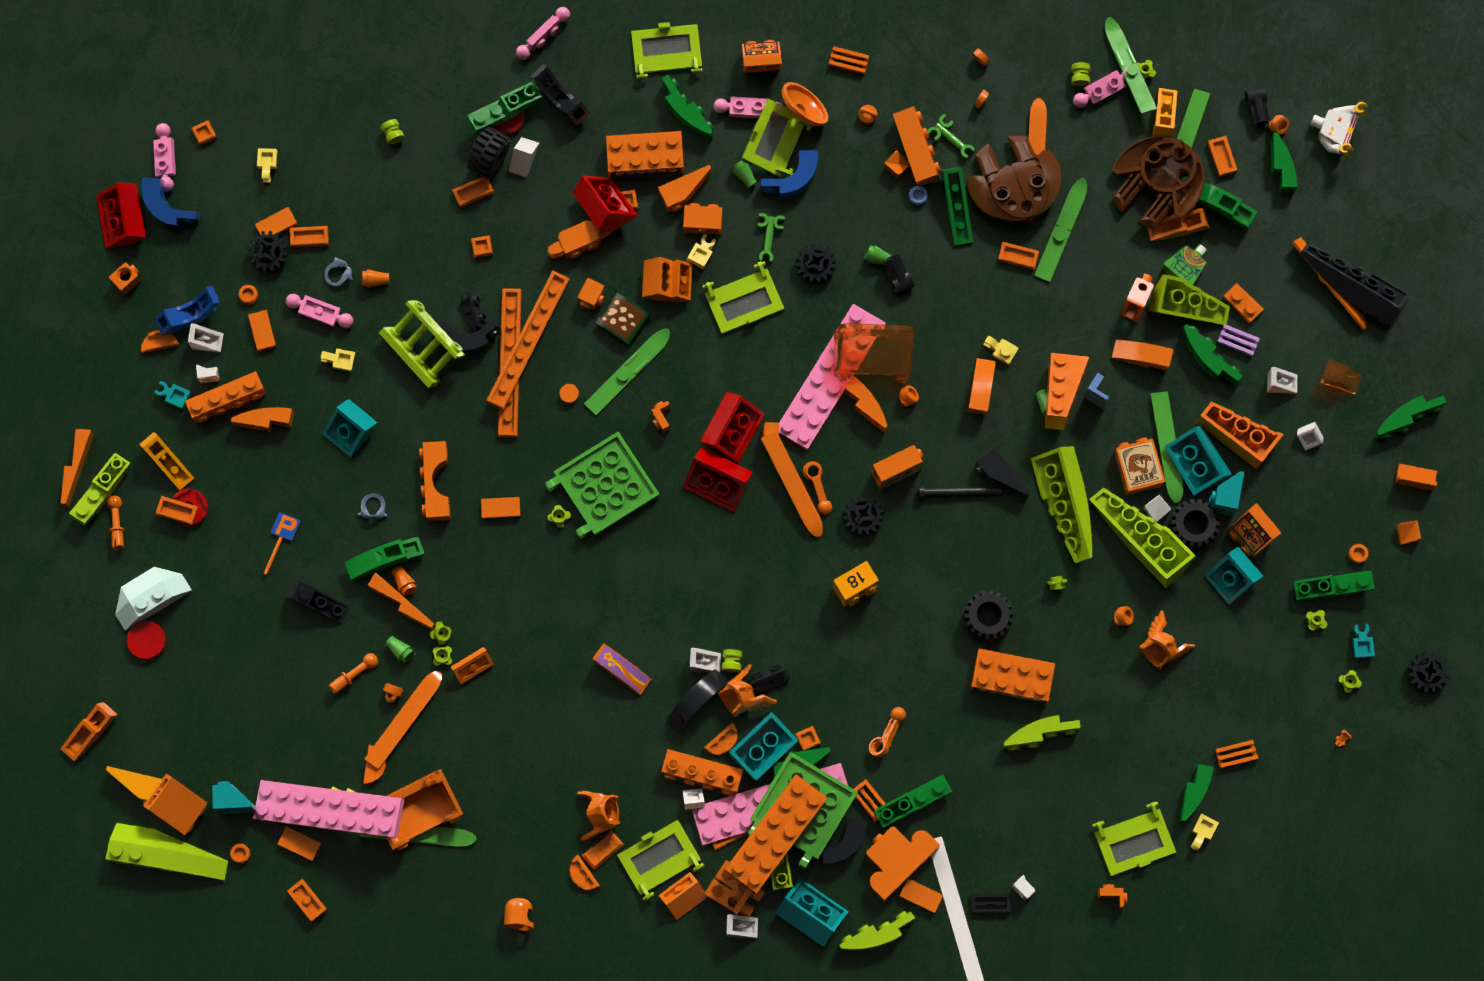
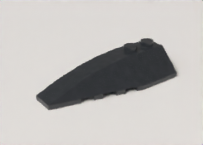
M1309 243L1301 251L1303 257L1331 287L1359 307L1365 314L1377 318L1382 324L1391 326L1411 295L1375 273L1371 275L1362 272L1363 268L1357 265L1353 268L1347 265L1346 260L1342 258H1331L1330 253Z

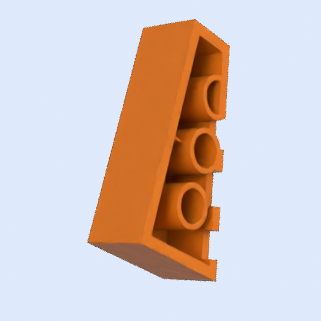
M1051 353L1048 369L1045 428L1065 429L1072 406L1086 373L1089 357Z
M1213 402L1208 405L1196 421V424L1199 426L1203 425L1209 434L1255 469L1260 466L1284 435L1278 431L1276 433L1262 424H1256L1245 416L1236 415L1233 411Z

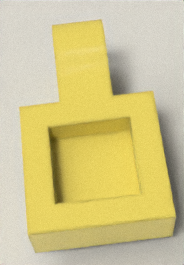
M258 149L257 168L262 169L263 183H271V169H277V149Z
M990 336L987 337L983 344L995 351L992 355L993 357L1007 365L1010 364L1018 350V347L1002 339L998 343Z
M337 348L335 354L322 351L321 362L333 363V369L352 372L355 352Z
M1201 814L1192 830L1197 835L1190 848L1198 851L1204 839L1210 841L1219 822Z

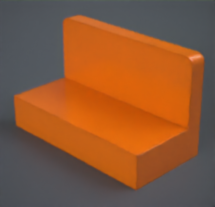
M1399 464L1395 484L1433 491L1437 487V471Z
M690 872L659 895L676 920L708 896L704 894L705 891Z

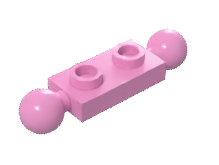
M566 7L558 8L555 16L553 15L527 40L526 45H521L516 49V56L521 60L528 59L531 50L540 49L549 36L556 34L559 30V23L565 22L570 18V11Z
M1118 70L1088 85L1084 88L1086 94L1078 93L1074 96V105L1078 108H1083L1087 105L1088 100L1093 105L1126 87L1123 82L1126 81L1124 74L1121 73L1120 75Z
M731 97L730 103H727L724 99H717L714 102L713 108L719 114L730 110V117L759 119L767 99ZM772 112L771 114L774 117H780V115H778L775 112Z
M161 123L155 130L156 135L160 139L153 140L155 176L164 179V192H169L174 187L170 176L176 175L174 139L171 137L167 138L171 132L170 127L167 124Z
M290 294L286 298V305L291 309L299 307L298 313L302 316L332 327L335 326L336 322L345 329L353 325V317L347 313L339 315L341 312L339 307L306 295L303 301L296 294Z

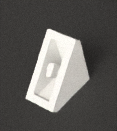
M521 137L514 147L509 172L527 178L539 143Z
M191 324L188 343L192 349L221 352L223 333Z
M1271 367L1267 377V392L1296 394L1297 374L1277 367Z
M691 648L690 672H711L716 669L720 673L721 653Z
M727 915V937L757 938L758 918Z

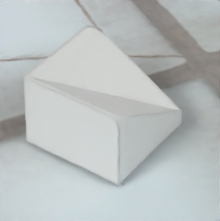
M196 365L197 378L200 383L219 380L217 367L204 368Z
M1316 422L1298 429L1297 436L1305 450L1323 443V435Z
M1158 495L1146 504L1143 510L1155 522H1158L1171 511V508Z
M1024 875L1012 886L1024 900H1027L1035 892V889L1025 880Z

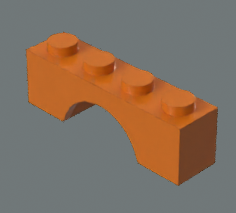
M446 441L423 442V448H420V460L424 462V467H420L421 479L424 478L425 485L421 486V495L425 497V504H422V515L426 516L427 521L451 520L449 498L441 495L434 488V477L437 471L448 464Z

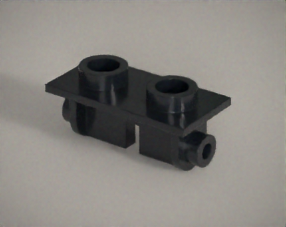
M467 292V295L461 297L462 300L460 302L464 314L470 312L472 314L466 317L469 329L475 333L480 330L479 327L483 328L487 325V317L482 311L480 297L475 293Z
M774 665L767 672L763 673L760 671L754 673L752 678L748 679L751 685L754 684L752 686L753 692H758L759 694L771 689L770 681L773 682L774 687L787 683L790 677L788 672L784 673L788 671L785 665Z

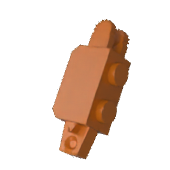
M589 220L561 231L558 236L559 241L548 247V254L552 259L560 258L564 255L566 259L570 257L572 259L576 258L583 251H592L598 248L601 240L612 234V231H600L593 222Z

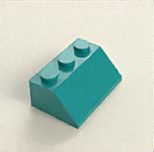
M1203 425L1194 427L1165 446L1193 496L1232 475Z
M771 712L728 755L756 781L798 739Z
M800 878L786 895L775 914L824 947L849 911Z

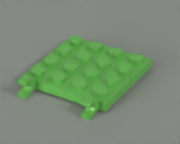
M616 432L553 471L556 477L545 483L549 492L555 490L561 484L587 523L576 530L580 540L590 532L594 536L598 535L660 496L619 432Z
M790 752L751 816L750 820L755 823L748 832V835H751L793 777L798 775L827 797L824 804L793 844V846L805 852L798 866L806 869L812 857L818 860L858 792Z

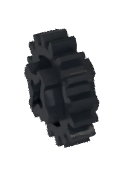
M262 231V236L260 237L255 234V241L250 239L249 242L252 246H248L247 250L251 251V253L247 254L248 258H253L250 261L252 265L257 263V270L263 267L264 272L267 271V268L274 272L275 266L279 269L281 268L280 262L286 263L283 257L288 256V253L284 251L288 249V246L282 245L285 239L281 238L279 240L280 235L278 233L273 236L272 231H269L268 235H265V232ZM268 239H269V240H273V242L269 243V242H265L264 240H268ZM259 245V252L255 255L256 246ZM263 245L271 251L272 257L265 253ZM280 248V255L277 258L276 251H278ZM268 260L271 263H263L262 261Z
M812 243L811 248L805 245V251L799 250L800 256H796V261L799 263L795 264V268L799 269L798 275L803 274L804 281L809 278L810 284H812L813 280L820 284V279L826 282L827 276H833L832 271L836 270V266L832 264L836 263V259L832 258L834 252L828 253V246L823 249L822 243L818 247L815 246V243ZM807 256L808 262L803 265V261ZM813 261H815L816 263L819 262V266L813 264ZM828 262L829 265L825 271L823 266Z
M858 494L857 500L852 497L851 504L846 502L845 506L848 509H843V514L847 516L843 517V521H848L846 528L852 527L851 533L858 531V536H861L862 532H865L866 536H869L870 530L876 533L875 527L881 528L879 521H884V517L880 516L884 513V509H879L881 502L875 503V497L870 500L868 494H866L865 498ZM872 508H874L876 512V518L874 515H872ZM867 510V516L860 520V513L863 514ZM851 512L856 518L855 522L851 519ZM865 524L870 525V526H867V527H861L862 525H865Z
M1424 651L1422 656L1418 653L1415 656L1416 660L1412 659L1410 661L1413 666L1407 667V670L1411 671L1407 677L1413 678L1410 684L1416 683V690L1423 688V693H1426L1428 689H1430L1431 693H1434L1435 688L1440 691L1442 685L1448 683L1445 678L1450 677V674L1446 673L1450 667H1445L1444 665L1447 660L1441 661L1442 655L1439 654L1436 657L1434 656V651L1429 655ZM1427 660L1424 666H1418L1421 661ZM1428 668L1432 673L1430 676H1428V672L1425 671ZM1432 679H1439L1437 683L1431 684Z

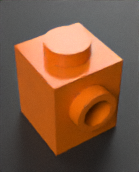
M587 278L577 297L579 305L587 310H590V308L595 310L597 306H601L605 298L603 296L605 286Z

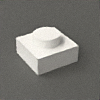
M702 789L683 791L685 810L705 808Z

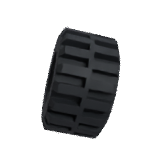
M490 127L483 130L470 150L467 158V169L486 179L491 178L498 171L507 155L510 146L509 137Z
M1194 499L1189 502H1183L1181 506L1176 508L1171 516L1169 529L1188 548H1191V551L1196 549L1202 550L1205 546H1209L1218 534L1220 526L1219 516L1214 513V507H1209V503L1206 502L1204 504L1199 499L1197 502H1194ZM1188 516L1199 517L1205 524V531L1198 535L1189 533L1184 527V519Z
M982 591L979 595L976 594L969 600L964 612V625L967 626L968 633L973 634V638H979L982 642L984 640L992 642L1006 635L1013 621V610H1011V603L1007 602L1008 599L1005 596L1001 597V594L998 592L995 594L993 591L988 593ZM983 607L994 608L999 613V622L994 626L981 624L977 618L979 609Z

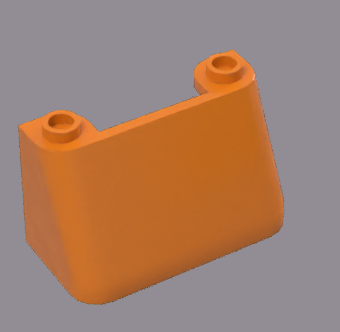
M441 769L387 795V797L404 799L397 839L386 838L392 850L395 848L401 850L408 846L407 842L411 838L443 822L450 821L452 824L461 819L460 816L463 812Z

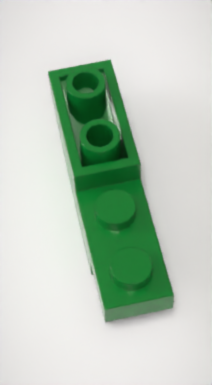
M669 75L663 77L662 85L669 94L665 97V103L670 111L694 133L708 140L713 139L714 128L710 121L706 122L703 116L705 114L702 108L696 106L694 102L689 104L684 94L681 95L678 91L679 85L675 79H671Z
M530 82L500 96L498 101L468 114L466 119L476 134L487 127L494 128L518 115L540 100L542 96L534 83Z
M1205 182L1198 204L1213 213L1216 211L1248 229L1257 211L1242 203L1240 198Z
M1186 324L1182 334L1189 351L1198 364L1215 380L1222 375L1236 386L1243 376L1240 374L1241 371L1235 366H1229L1225 363V359L1222 356L1213 354L1217 348L1213 340L1208 337L1204 338L1199 334L1200 332L1197 328Z
M1422 395L1407 402L1386 419L1374 435L1375 440L1379 438L1382 440L1388 439L1393 436V433L1398 431L1400 434L1409 431L1414 423L1412 418L1418 420L1425 417V413L1431 412L1435 414L1440 412L1446 404L1444 396L1426 402Z
M419 537L405 541L399 539L362 553L348 560L344 565L350 581L373 575L375 572L386 571L390 566L423 557L425 553Z
M1372 570L1294 581L1297 600L1342 597L1375 590Z
M942 774L911 792H907L875 809L874 812L884 828L931 805L940 798L952 793V790Z

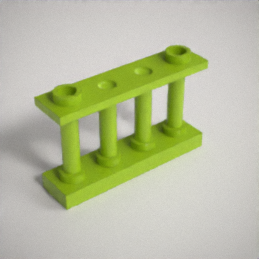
M416 300L407 301L405 304L409 307L410 311L395 327H384L379 334L428 388L436 387L441 382L437 377L439 371L452 357L455 359L463 358L465 354L462 352L461 346L453 342L424 310L425 307L421 302ZM417 316L423 324L407 341H404L400 336V332ZM429 330L435 338L420 355H417L412 350V346ZM441 343L448 352L431 369L425 364V359Z

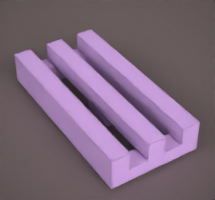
M1224 324L1217 343L1252 357L1260 338ZM1225 331L1230 332V333H1232V334H1235V335H1237V336H1240V337H1242V338H1245V339H1247V340H1250V341H1252V342H1254V343L1248 342V341H1246V340H1243V339H1241V338H1238V337H1236V336H1233V335H1231V334H1228V333H1226ZM1223 337H1226L1235 342L1251 347V350L1231 343L1229 341H1226L1223 339Z

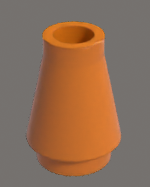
M368 269L367 271H362V286L370 288L389 285V273Z
M402 566L392 571L399 593H402L403 596L410 595L417 589L415 586L416 582L407 574Z

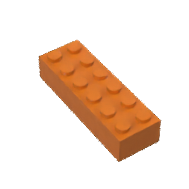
M795 775L724 869V872L753 894H756L824 804L827 797L798 775Z

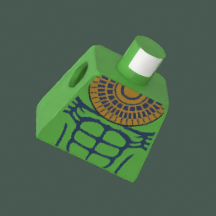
M1200 244L1194 251L1190 247L1185 246L1163 264L1162 270L1170 276L1183 278L1188 283L1194 285L1207 264L1202 257L1208 251Z

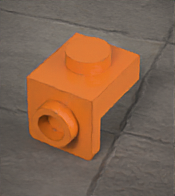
M668 401L657 403L653 406L654 409L651 410L654 418L652 422L657 430L661 429L663 434L670 430V425L662 414L670 409Z
M1108 884L1098 889V898H1118V909H1123L1124 905H1127V893H1124L1123 888H1114V885Z

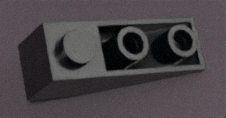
M292 580L284 597L301 607L338 623L342 622L349 607L331 596L296 580Z

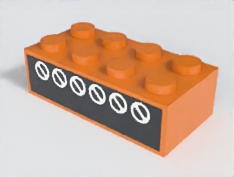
M681 131L606 136L609 178L684 174Z
M978 649L970 690L1047 705L1055 663Z

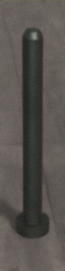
M919 486L918 494L919 499H924V496L1003 494V488L924 489V486Z

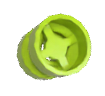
M1084 62L1072 64V85H1089L1090 77L1088 73L1090 72V64Z
M397 119L386 121L380 126L382 132L386 135L385 139L389 145L396 144L405 137L399 129L400 125Z
M723 650L725 661L722 663V670L740 672L742 651Z

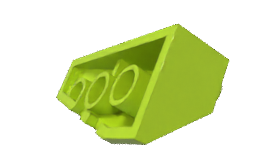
M1165 274L1162 275L1154 288L1149 306L1150 312L1227 325L1230 306L1208 295L1183 278Z

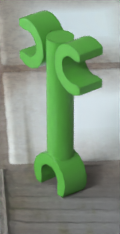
M943 114L935 127L928 129V134L930 135L932 132L937 134L934 142L939 141L942 134L961 151V157L967 160L968 155L965 154V151L969 150L974 153V147L972 145H964L947 130L952 127L953 121L951 120L948 124H945L943 120L946 118V115Z
M759 213V218H763L765 222L757 223V227L760 229L766 228L764 249L759 254V261L762 262L763 256L767 255L770 258L769 263H772L773 254L771 253L774 228L777 231H783L784 226H779L777 222L785 221V217L781 215L768 217L765 213Z

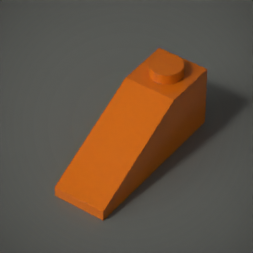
M710 165L658 187L659 195L667 212H677L683 208L710 176Z

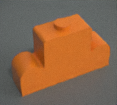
M894 826L884 835L879 833L872 840L874 844L866 852V857L880 870L875 872L870 878L869 885L871 890L884 902L940 847V844L923 830L915 832L911 842Z

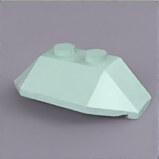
M153 567L121 587L115 615L124 630L127 631L135 624L144 621L192 590L182 574Z

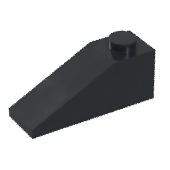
M993 448L976 461L975 470L981 477L984 476L986 480L1025 499L1029 496V490L996 448Z

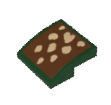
M617 293L598 318L596 324L598 327L611 333L616 339L629 345L651 315Z

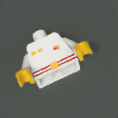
M1359 102L1357 105L1333 108L1328 110L1325 118L1314 115L1310 125L1320 129L1318 139L1328 152L1343 154L1346 158L1350 156L1347 150L1353 151L1349 140L1358 119L1356 114L1359 113L1361 116L1367 114L1365 110H1362V108L1368 107L1366 103Z

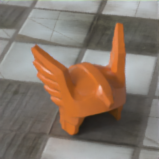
M1163 610L1160 611L1159 615L1155 617L1154 622L1151 623L1148 638L1139 646L1144 656L1159 669L1169 661H1174L1195 648L1194 644L1186 643L1177 648L1174 637L1162 632L1167 624Z
M750 664L729 681L723 690L718 692L719 697L734 717L745 711H763L765 708H770L771 705L777 704V700L765 695L754 697L753 687L742 681L751 668Z
M578 791L577 794L591 800L586 814L594 826V830L580 838L581 841H585L620 824L619 808L616 802L618 796Z

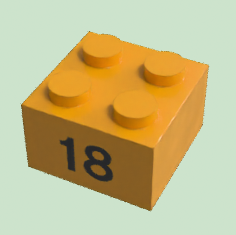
M866 561L833 580L832 588L843 606L849 605L851 607L857 604L862 596L866 595V597L874 594L879 580Z

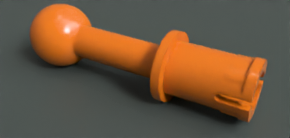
M111 496L107 500V507L111 510L113 528L109 529V533L111 534L112 549L120 550V546L121 549L125 547L123 541V532L125 530L123 527H120L119 517L122 500L118 496Z
M372 653L366 654L361 664L347 674L342 672L339 678L328 685L334 694L338 693L347 685L351 686V680L364 670L375 668L378 664L377 656Z

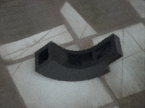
M543 64L530 76L540 94L570 123L578 126L590 114L583 103L572 96L558 82L546 65Z
M495 319L473 334L458 333L446 320L439 324L451 340L461 346L462 352L465 355L476 354L489 348L490 345L487 339L494 338L499 333L498 330H500L499 324Z
M714 669L702 678L673 708L674 710L666 719L681 732L694 716L710 700L716 697L718 692L723 690L729 681Z
M847 819L846 833L843 840L836 846L824 848L820 857L823 858L822 865H836L851 858L863 842L867 821Z

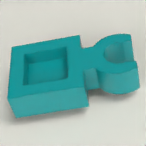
M160 381L159 385L163 386L164 390L162 392L155 390V394L159 397L166 396V403L183 410L186 405L185 401L189 399L191 392L175 384L169 388L165 382Z
M1368 624L1364 625V632L1358 630V625H1355L1353 628L1355 635L1358 637L1352 639L1354 659L1375 656L1373 637H1367L1369 632Z

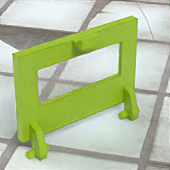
M670 22L658 23L659 28L631 31L636 74H640L636 75L637 79L648 78V74L644 73L691 69V73L703 72L697 24L670 27Z
M767 99L741 159L779 178H782L783 174L787 175L786 178L793 174V169L787 170L786 167L804 125L808 126V131L813 126L794 119L786 107Z
M760 261L754 265L755 269L759 268L760 272L714 290L711 287L714 285L713 282H707L702 286L703 289H708L705 296L721 334L784 310L769 271L763 268L766 265L765 261Z
M1158 802L1146 805L1147 809H1152V812L1105 829L1102 828V825L1105 824L1104 821L1092 825L1093 828H1098V831L1094 832L1110 876L1138 866L1140 868L1151 864L1152 861L1176 853L1161 811L1156 809Z
M678 820L654 834L652 832L647 833L641 837L642 841L617 855L640 896L645 894V897H643L644 901L654 896L653 892L649 894V890L695 864L696 866L693 868L694 872L704 867L703 863H698L701 859Z

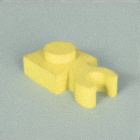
M706 234L702 236L701 245L696 243L687 258L688 262L701 269H704L713 251L709 249H712L716 242V239H713L711 243H707L705 241Z

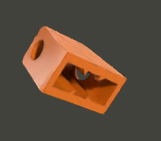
M1142 274L1141 278H1136L1120 315L1138 322L1154 286L1151 283L1153 278L1150 275Z

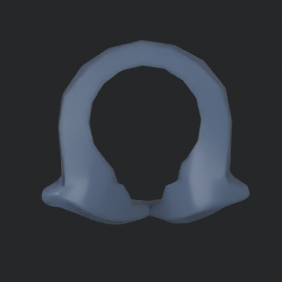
M337 257L325 269V280L331 286L340 287L347 280H353L351 268L345 261ZM346 267L344 274L338 282L334 283L329 280L328 273L332 268Z
M372 493L366 495L361 501V512L358 515L365 519L387 517L388 515L385 513V500L379 494ZM370 498H377L381 502V507L375 515H370L366 509V502Z

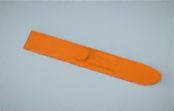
M1040 98L1033 101L1029 120V142L1037 156L1042 150H1045L1047 110L1044 101Z
M1302 238L1292 242L1300 253L1307 245ZM1319 275V280L1327 285L1362 331L1365 330L1366 320L1361 310L1338 293Z
M777 431L761 438L805 527L813 536L820 537L823 532L820 516Z
M440 671L432 672L422 680L364 760L379 770L439 688L442 681V673Z

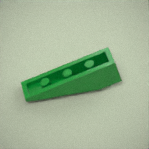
M962 168L942 169V183L954 245L973 243Z

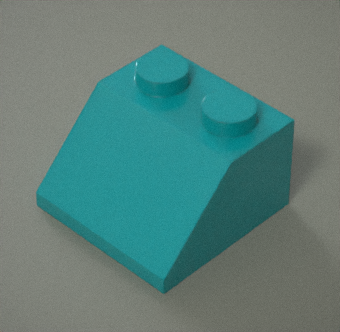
M348 399L336 407L322 435L351 458L370 437L378 422Z
M1240 471L1220 484L1215 491H1212L1208 503L1211 508L1214 507L1215 514L1233 517L1239 505L1244 472Z
M1239 547L1228 553L1204 575L1228 605L1263 577L1261 572Z
M222 781L218 782V785H212L213 809L218 814L256 811V806L230 782Z

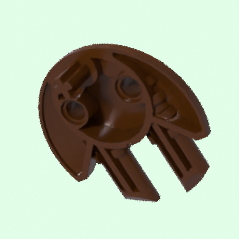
M1008 136L1007 138L1017 162L1013 163L1012 166L1007 165L1001 168L988 143L975 155L982 176L973 175L968 179V190L972 201L980 211L989 217L1006 222L1024 221L1025 224L1029 223V225H1032V221L1035 220L1034 217L1046 211L1056 200L1060 192L1062 174L1058 160L1050 150H1042L1037 156L1027 136Z
M1152 136L1133 143L1121 153L1112 169V172L1118 177H1127V180L1113 196L1114 202L1121 213L1126 210L1139 192L1146 187L1157 195L1155 202L1137 223L1140 226L1157 228L1171 210H1174L1177 218L1182 219L1199 202L1205 184L1204 169L1196 152L1181 139L1178 140L1168 136ZM1155 156L1160 157L1157 161H1151ZM1185 176L1189 177L1185 182L1180 181Z

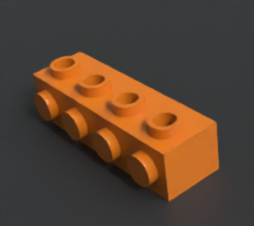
M913 106L894 113L893 117L917 185L923 186L939 180L938 173H941L938 162L934 163L932 156H935L933 146L928 145L926 140L929 139V134L926 128H922L921 122L924 120L921 112L916 111Z
M255 371L188 399L185 402L194 422L200 423L214 415L223 414L228 409L240 407L245 402L259 399L266 392Z
M667 749L661 773L668 780L676 781L677 778L684 780L683 783L690 786H695L696 783L703 785L702 788L705 790L713 791L718 789L721 790L722 794L732 796L738 792L743 769Z

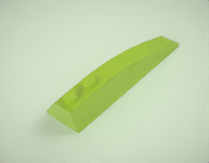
M1074 446L1059 447L1031 458L1040 495L1043 500H1046L1050 508L1048 511L1051 516H1054L1059 532L1063 533L1066 539L1065 544L1074 562L1079 563L1092 558V534L1088 501Z
M1102 488L1089 499L1090 503L1115 534L1165 588L1176 581L1195 559L1196 556L1169 528L1161 526L1150 516L1147 517L1134 506L1131 507L1126 504L1124 500L1107 489Z
M120 823L115 825L109 839L106 860L113 863L223 881L226 878L229 862L156 829Z

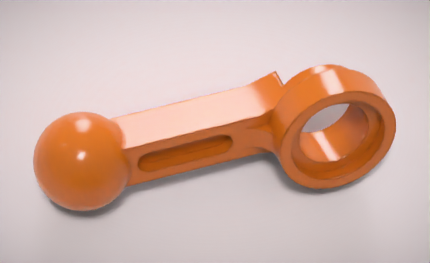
M808 462L803 467V475L813 483L819 502L817 505L818 512L821 515H828L832 511V504L826 499L821 483L822 467L817 462ZM812 465L818 469V473L814 477L808 474V468Z
M896 707L891 711V719L882 738L876 737L870 742L869 752L873 756L883 757L888 753L900 723L906 718V712L903 708ZM883 745V749L877 752V748Z

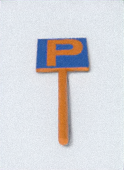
M279 512L270 532L279 536V539L264 571V575L268 574L282 539L285 538L292 541L301 520Z

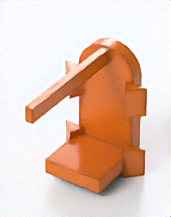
M1346 730L1341 732L1342 735L1340 737L1337 736L1335 738L1336 746H1345L1346 741L1352 738Z

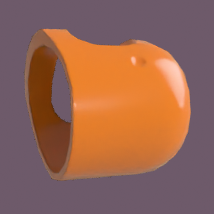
M523 898L509 900L504 909V927L520 931H533L534 923L530 922L527 917V913L533 911L530 901Z

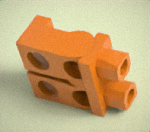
M726 860L704 894L732 910L737 915L740 912L749 917L755 907L746 902L747 899L751 896L759 902L765 892L760 888L756 894H753L724 872V869L730 863Z

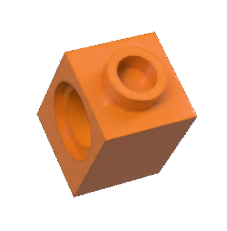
M126 262L109 276L111 282L123 295L127 294L141 281L138 276L140 272L134 265L129 266ZM126 274H130V275H131V277H130L129 280H127V281H123V280H122V277H123L124 275H126Z

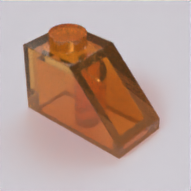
M1328 359L1319 382L1356 394L1362 376L1349 366Z

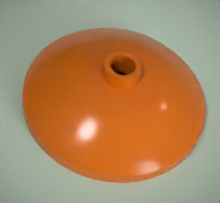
M787 82L782 87L783 101L794 119L811 126H823L826 124L828 113L821 101L811 91L794 82Z

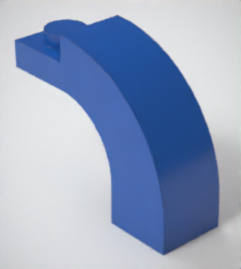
M799 150V165L795 173L784 179H761V192L766 194L780 192V199L791 198L803 192L815 177L818 151Z
M142 177L141 190L143 200L148 210L157 219L176 226H181V219L185 223H194V220H200V212L176 210L167 203L163 187L164 179Z
M209 286L190 302L163 310L155 318V321L162 335L175 333L187 329L191 324H197L211 316L216 311L215 307L220 301L213 287Z

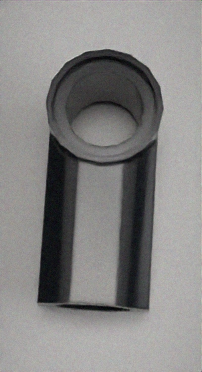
M1265 88L1246 90L1245 101L1247 107H1250L1253 125L1259 127L1269 124L1270 118L1266 105L1267 94Z
M899 254L892 255L884 260L891 277L892 288L897 295L914 287V282L906 271Z

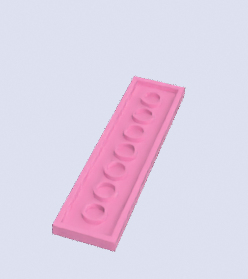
M855 304L851 306L779 422V434L808 451L844 393L845 387L857 372L886 324L884 321Z
M841 763L820 769L848 786ZM771 784L705 803V808L692 809L702 845L749 832L755 823L750 818Z
M261 780L253 819L397 839L404 799Z

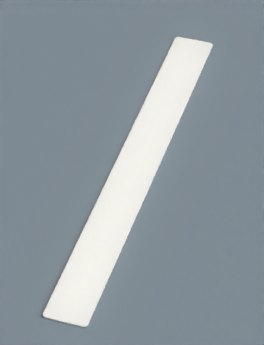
M942 837L934 838L940 844V847L931 857L967 980L984 981Z

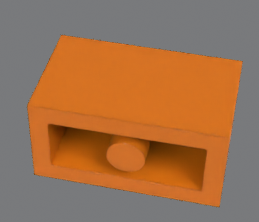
M697 203L685 205L683 231L685 233L721 234L722 207L715 204L700 206Z

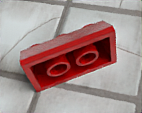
M582 176L573 191L578 203L581 204L586 214L595 224V227L600 231H614L637 217V213L612 178Z
M117 182L96 195L106 249L135 244L146 237L136 184Z
M726 392L700 442L712 451L735 463H739L765 414L741 395Z
M701 447L692 461L682 488L734 512L753 472Z

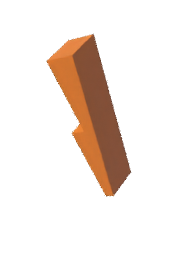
M76 429L72 466H64L61 495L63 507L69 508L94 437L92 430Z
M376 572L374 573L368 584L369 589L399 604L398 611L403 616L432 631L434 630L435 625Z

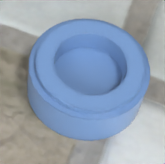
M915 186L910 190L909 201L913 205L921 206L927 201L928 193L924 187Z

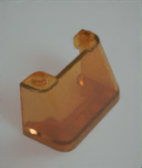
M860 323L840 324L834 331V377H839L841 380H849L855 374L890 375L895 379V382H907L911 376L914 327Z

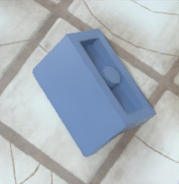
M1097 373L1088 387L1084 398L1104 409L1109 396L1098 390L1104 376Z

